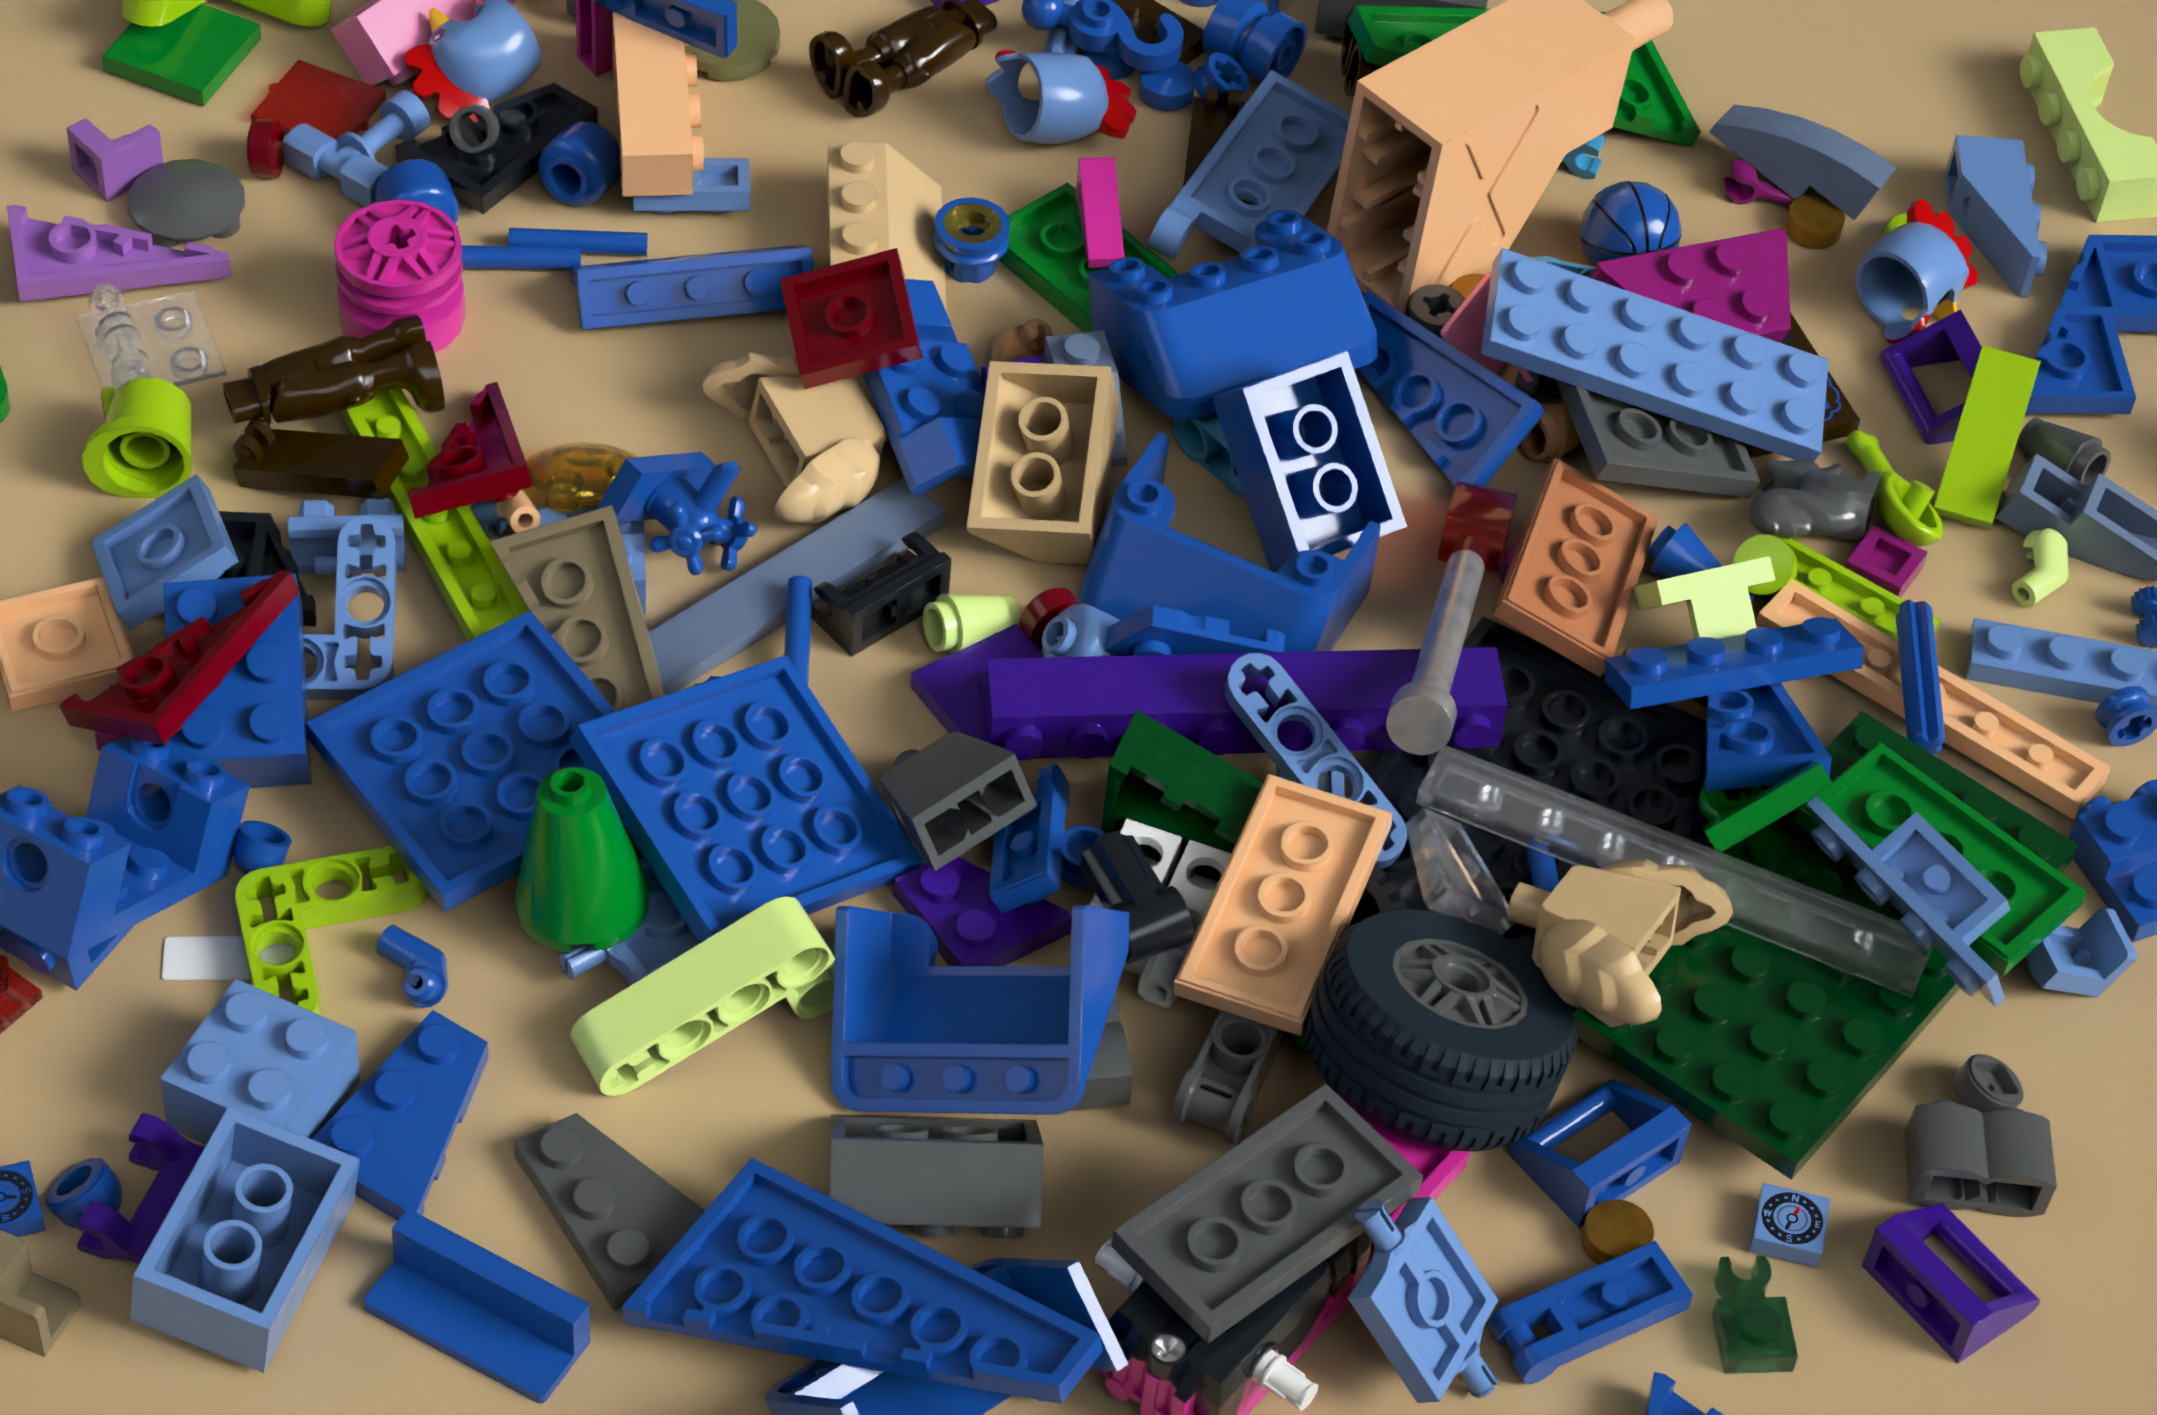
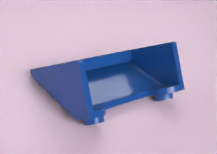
M1074 905L1072 907L1070 966H935L938 942L930 926L922 918L908 913H891L854 906H838L836 909L831 1049V1086L836 1098L846 1108L861 1112L1058 1115L1071 1110L1084 1093L1129 949L1130 913L1090 905Z

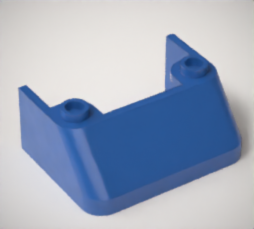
M1158 432L1114 494L1082 579L1078 601L1089 604L1120 620L1154 604L1182 610L1184 613L1193 616L1206 615L1230 620L1231 635L1257 639L1263 635L1267 628L1280 631L1285 634L1284 652L1331 651L1370 591L1381 525L1369 521L1344 560L1318 550H1303L1289 556L1279 571L1275 573L1168 527L1174 518L1176 501L1171 490L1163 485L1169 436Z
M993 1258L969 1267L1099 1333L1103 1352L1089 1369L1117 1372L1128 1365L1079 1261ZM817 1359L776 1384L766 1393L764 1398L773 1415H983L1013 1395Z

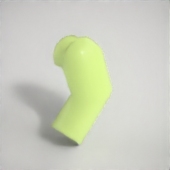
M2051 528L2034 530L2024 540L2023 547L2032 548L2033 550L2026 554V558L2034 562V569L2012 584V594L2019 604L2027 608L2034 606L2058 589L2069 577L2068 544L2058 531Z

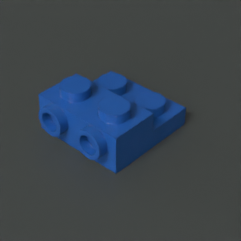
M2157 779L2138 787L2130 799L2112 804L2109 798L2105 796L2090 800L2078 811L2068 837L2079 844L2073 860L2106 906L2115 910L2132 942L2157 935Z

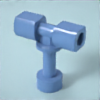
M400 90L381 105L380 115L382 119L360 136L353 132H345L336 140L306 123L297 125L282 141L285 163L315 180L331 175L340 180L341 194L366 207L376 202V184L383 173L389 169L377 162L374 154L395 138L407 141L418 136L430 125L429 113L423 102L416 95L406 90Z

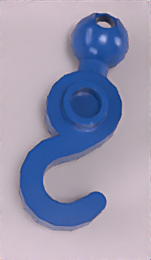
M1023 0L1022 2L1023 18L1035 30L1048 31L1056 28L1058 25L1067 27L1071 41L1078 47L1090 52H1105L1116 48L1118 56L1127 65L1137 70L1148 72L1166 70L1175 65L1181 56L1184 31L1180 22L1171 14L1164 13L1159 19L1157 35L1162 42L1148 44L1136 37L1131 21L1123 9L1114 1L1079 0L1074 6L1065 4L1064 0Z

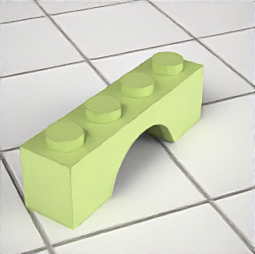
M2096 27L2034 32L2027 56H2023L2020 63L2021 82L2026 89L2030 90L2038 106L2039 118L2043 125L2048 126L2057 144L2058 156L2063 163L2067 164L2076 182V191L2079 198L2086 202L2096 223L2157 217V144L2152 137L2133 134L2114 126L2105 120L2094 108L2101 105L2114 66V62Z

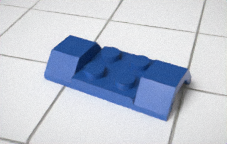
M906 279L923 358L863 375L910 493L922 495L956 476L974 477L986 389L967 344L958 343L934 282Z

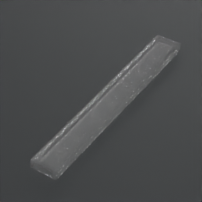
M1446 745L1440 749L1418 790L1416 803L1575 866L1583 865L1599 869L1616 861L1633 858H1647L1658 865L1679 864L1693 866L1705 879L1717 884L1726 891L1731 901L1733 914L1725 925L1911 998L1914 996L1934 949V946H1931L1927 951H1924L1918 947L1905 933L1897 920Z

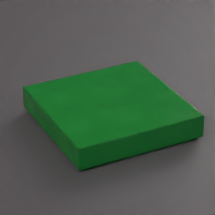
M204 4L197 6L163 26L149 27L131 23L102 55L103 68L105 72L205 106L261 40L260 24Z
M1813 761L1701 828L1714 849L1723 852L1829 790L1832 781L1822 764Z

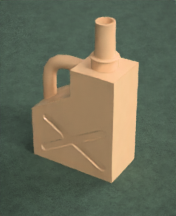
M1507 0L1357 80L1327 233L1342 243L1360 290L1364 293L1370 291L1410 317L1409 303L1412 294L1419 288L1435 284L1452 287V284L1464 275H1486V273L1492 272L1494 259L1502 248L1509 250L1565 155L1613 127L1632 51L1670 30L1673 25V12L1667 0H1630L1602 14L1584 0Z

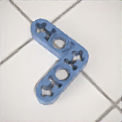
M357 516L346 522L340 530L337 541L334 634H304L305 653L313 656L318 662L315 673L306 680L307 699L351 700L393 679L397 548L394 531L386 521L377 516ZM366 535L375 536L377 546L384 547L376 548L373 551L372 569L374 576L362 575L360 553L357 548H354L362 544L363 536ZM360 593H374L384 602L381 614L377 618L365 622L351 617L347 611L351 599ZM384 635L383 639L377 638L379 636ZM358 638L370 639V654L373 665L381 666V668L371 669L369 679L365 680L357 679L355 669L347 668V666L358 664Z

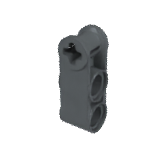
M1221 1010L1195 1063L1191 1064L1184 1075L1172 1107L1171 1121L1181 1125L1186 1120L1223 1133L1225 1142L1237 1145L1247 1126L1255 1100L1264 1085V1081L1288 1032Z

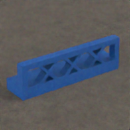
M801 244L571 266L570 272L572 285L576 286L580 328L592 329L785 310L780 279L814 270L812 247Z

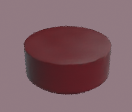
M256 119L249 128L247 159L250 171L256 178H279L285 158L282 143L284 132L279 120Z
M1067 588L1046 590L1037 595L1026 606L1020 619V628L1037 648L1042 649V636L1047 624L1069 606L1081 603Z

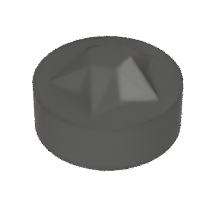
M1983 1054L1972 1055L1953 1077L1955 1091L1966 1106L1982 1113L2007 1107L2017 1108L2023 1100V1089L2018 1077L2006 1064L1992 1056Z

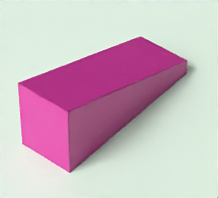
M576 0L577 58L597 77L612 70V11L606 9L605 6H600L598 3L595 4V0Z
M1115 157L1079 158L1075 193L1088 268L1108 267L1112 261L1125 258Z

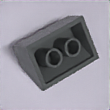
M831 1114L828 1196L882 1224L912 1225V1233L916 1235L930 1237L950 1236L954 1234V1226L982 1227V1234L987 1237L1006 1239L1023 1237L1024 1228L1041 1227L1044 1144L1037 1120Z

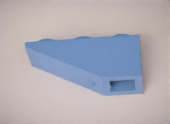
M1956 135L1944 174L1949 214L2017 296L2028 298L2035 275L2041 276L2045 270L2047 246L2045 241H2038L2037 233L2040 226L2041 208L2039 202H2032L2031 194L2034 187L2035 169L2033 164L2026 163L2023 140Z

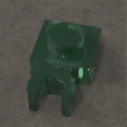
M1756 1256L1751 1270L1752 1279L1750 1280L1738 1278L1733 1273L1729 1257L1720 1258L1714 1276V1286L1722 1298L1716 1300L1712 1317L1724 1374L1793 1372L1797 1362L1798 1353L1786 1297H1765L1772 1273L1770 1263L1765 1256Z

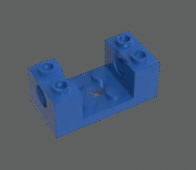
M123 737L101 748L86 817H71L52 807V802L49 801L47 795L33 788L18 785L1 793L0 925L67 961L227 877L233 855L234 842L239 831L250 784L226 773V769L221 764L209 759L197 758L172 745L170 739L165 745Z

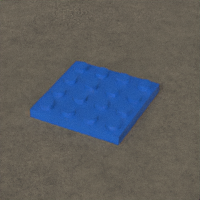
M528 611L305 723L308 740L444 912L520 873L536 793L540 782L550 773L562 768L581 767L587 769L569 739L578 724L616 711L531 611Z
M788 655L578 724L569 739L587 769L597 773L603 779L623 825L699 944L776 898L786 896L796 898L809 915L893 883L894 878L919 867L924 861Z

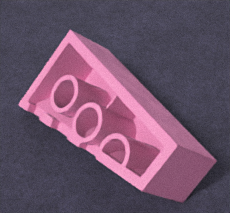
M370 0L330 30L367 88L386 79L394 87L415 75V73L404 66L403 56L408 50L416 46L428 44L432 34L428 11L431 8H435L452 20L458 22L470 21L474 18L476 0ZM507 0V1H508L510 4H513V3L517 2L518 0Z

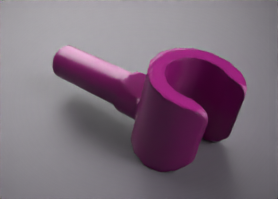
M1736 159L1731 162L1733 178L1725 177L1724 182L1726 193L1733 203L1744 205L1751 203L1756 198L1789 207L1795 200L1782 189L1759 181L1757 170L1744 159Z

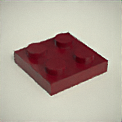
M897 248L780 279L799 375L805 389L923 358L903 265Z

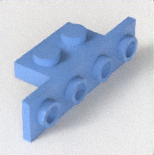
M1818 797L1813 798L1807 803L1816 826L1810 832V835L1820 849L1836 863L1845 857L1859 871L1854 876V879L1865 894L1880 907L1889 901L1904 916L1899 920V924L1911 940L1924 951L1934 946L1949 961L1944 965V968L1960 989L1970 997L1979 991L1994 1007L2006 999L1997 973L1969 947L1972 942L2010 911L2007 899L1918 812L1914 813L1871 850Z

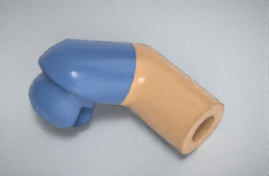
M520 490L516 496L506 501L490 503L483 500L472 503L470 507L487 537H489V529H495L497 535L502 534L507 528V522L516 533L536 528L540 524V514L523 490Z

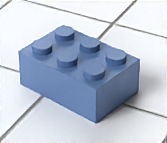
M228 1106L133 1275L130 1320L264 1373L354 1204L360 1159Z

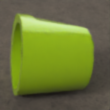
M149 377L127 381L119 388L111 386L102 389L101 401L105 421L104 424L89 436L82 453L83 470L90 481L104 492L121 498H158L186 481L192 472L191 403L185 392L171 382Z

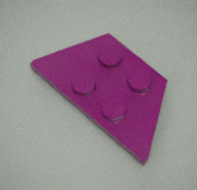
M1783 228L1602 261L1596 264L1589 276L1592 279L1776 342H1782L1791 329L1787 234Z

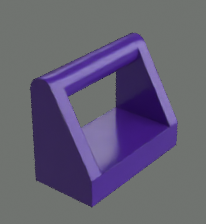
M1961 309L1887 347L1879 356L1886 373L1923 442L1928 445L1954 441L1965 402L1937 416L1911 367L1960 360L1972 381L1982 346Z
M1943 1203L1896 1214L1876 1227L1862 1267L1957 1364L2026 1318L2040 1303V1299ZM1936 1234L1999 1298L1983 1302L1923 1241Z

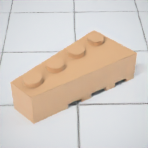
M612 11V75L617 116V136L620 146L622 197L693 195V171H704L703 136H692L691 128H700L701 126L699 93H688V87H697L696 52H685V46L691 45Z

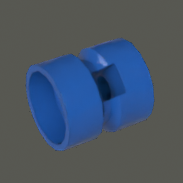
M1220 0L1209 17L1204 30L1202 45L1203 50L1208 55L1220 52L1234 58L1242 66L1247 76L1262 83L1271 70L1285 78L1292 73L1305 47L1307 27L1303 22L1278 9L1269 15L1268 6L1261 0Z

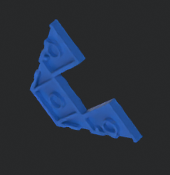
M2088 235L2062 300L2056 309L2042 346H2040L2035 360L2041 361L2026 413L2131 414L2136 395L2117 331L2157 332V236Z

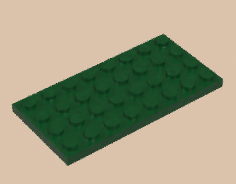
M1863 711L1826 747V750L1832 757L1831 781L1880 741L2062 873L2074 859L2079 844ZM1803 805L1733 845L1703 876L1726 891L1731 901L1733 914L1727 924L1714 931L1696 935L1683 945H1671L1650 973L1649 978L1653 981L1661 997L1662 1011L1657 1019L1639 1025L1624 1024L1611 1028L1585 1009L1577 1008L1573 1012L1578 1038L1791 1180L1960 989L1944 968V965L1949 961L1934 946H1931L1927 951L1918 947L1899 924V920L1904 916L1889 901L1881 907L1874 903L1854 879V876L1859 871L1843 858L1837 863L1831 860L1816 844L1810 833L1798 825L1796 818L1799 808Z

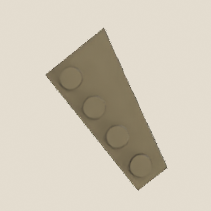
M612 505L490 541L529 611L536 616L616 712L666 695L621 529Z

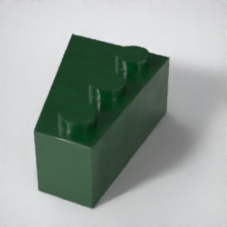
M1136 709L1109 764L1101 830L1105 834L1116 830L1121 832L1127 818L1181 836L1179 862L1189 840L1232 854L1263 782ZM1139 845L1145 857L1158 862L1161 861V854L1150 845ZM1201 865L1195 867L1194 874L1218 882L1222 876L1219 870L1212 866Z

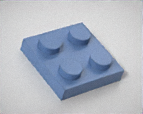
M197 474L91 540L117 615L131 630L149 618L165 612L163 583L217 579L225 570L239 562L211 491Z

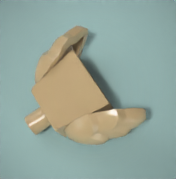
M747 353L739 359L715 364L705 373L702 383L704 393L715 403L727 408L735 419L748 421L786 487L774 508L776 516L787 523H801L809 526L829 518L838 511H847L854 508L870 493L879 475L880 457L884 442L889 440L876 405L871 406L854 378L850 377L805 389L799 375L796 356L778 358L756 353Z
M1647 858L1616 861L1599 869L1583 865L1573 866L1552 892L1520 882L1512 894L1508 907V920L1536 929L1532 959L1536 966L1541 968L1549 986L1564 1002L1575 1008L1587 1010L1611 1028L1624 1024L1639 1025L1657 1019L1662 1011L1661 997L1653 981L1649 978L1650 973L1671 945H1683L1696 935L1714 931L1727 924L1733 914L1731 901L1726 891L1717 884L1705 879L1693 866L1679 864L1658 865Z

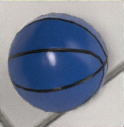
M1621 181L1605 187L1595 195L1583 213L1580 225V239L1583 252L1593 267H1595L1598 262L1678 248L1681 240V222L1677 208L1667 194L1645 182Z

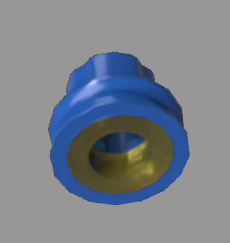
M959 198L946 203L937 212L934 222L936 230L933 237L936 249L945 258V272L952 279L961 283H981L988 280L994 274L995 261H998L1006 253L1009 245L1008 234L1011 225L1008 215L1000 206L980 198Z

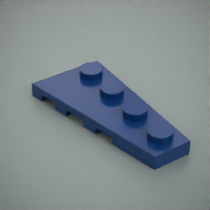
M1367 291L1363 298L1377 330L1378 357L1372 363L1358 369L1464 499L1471 505L1544 415L1545 411L1536 400L1375 294Z

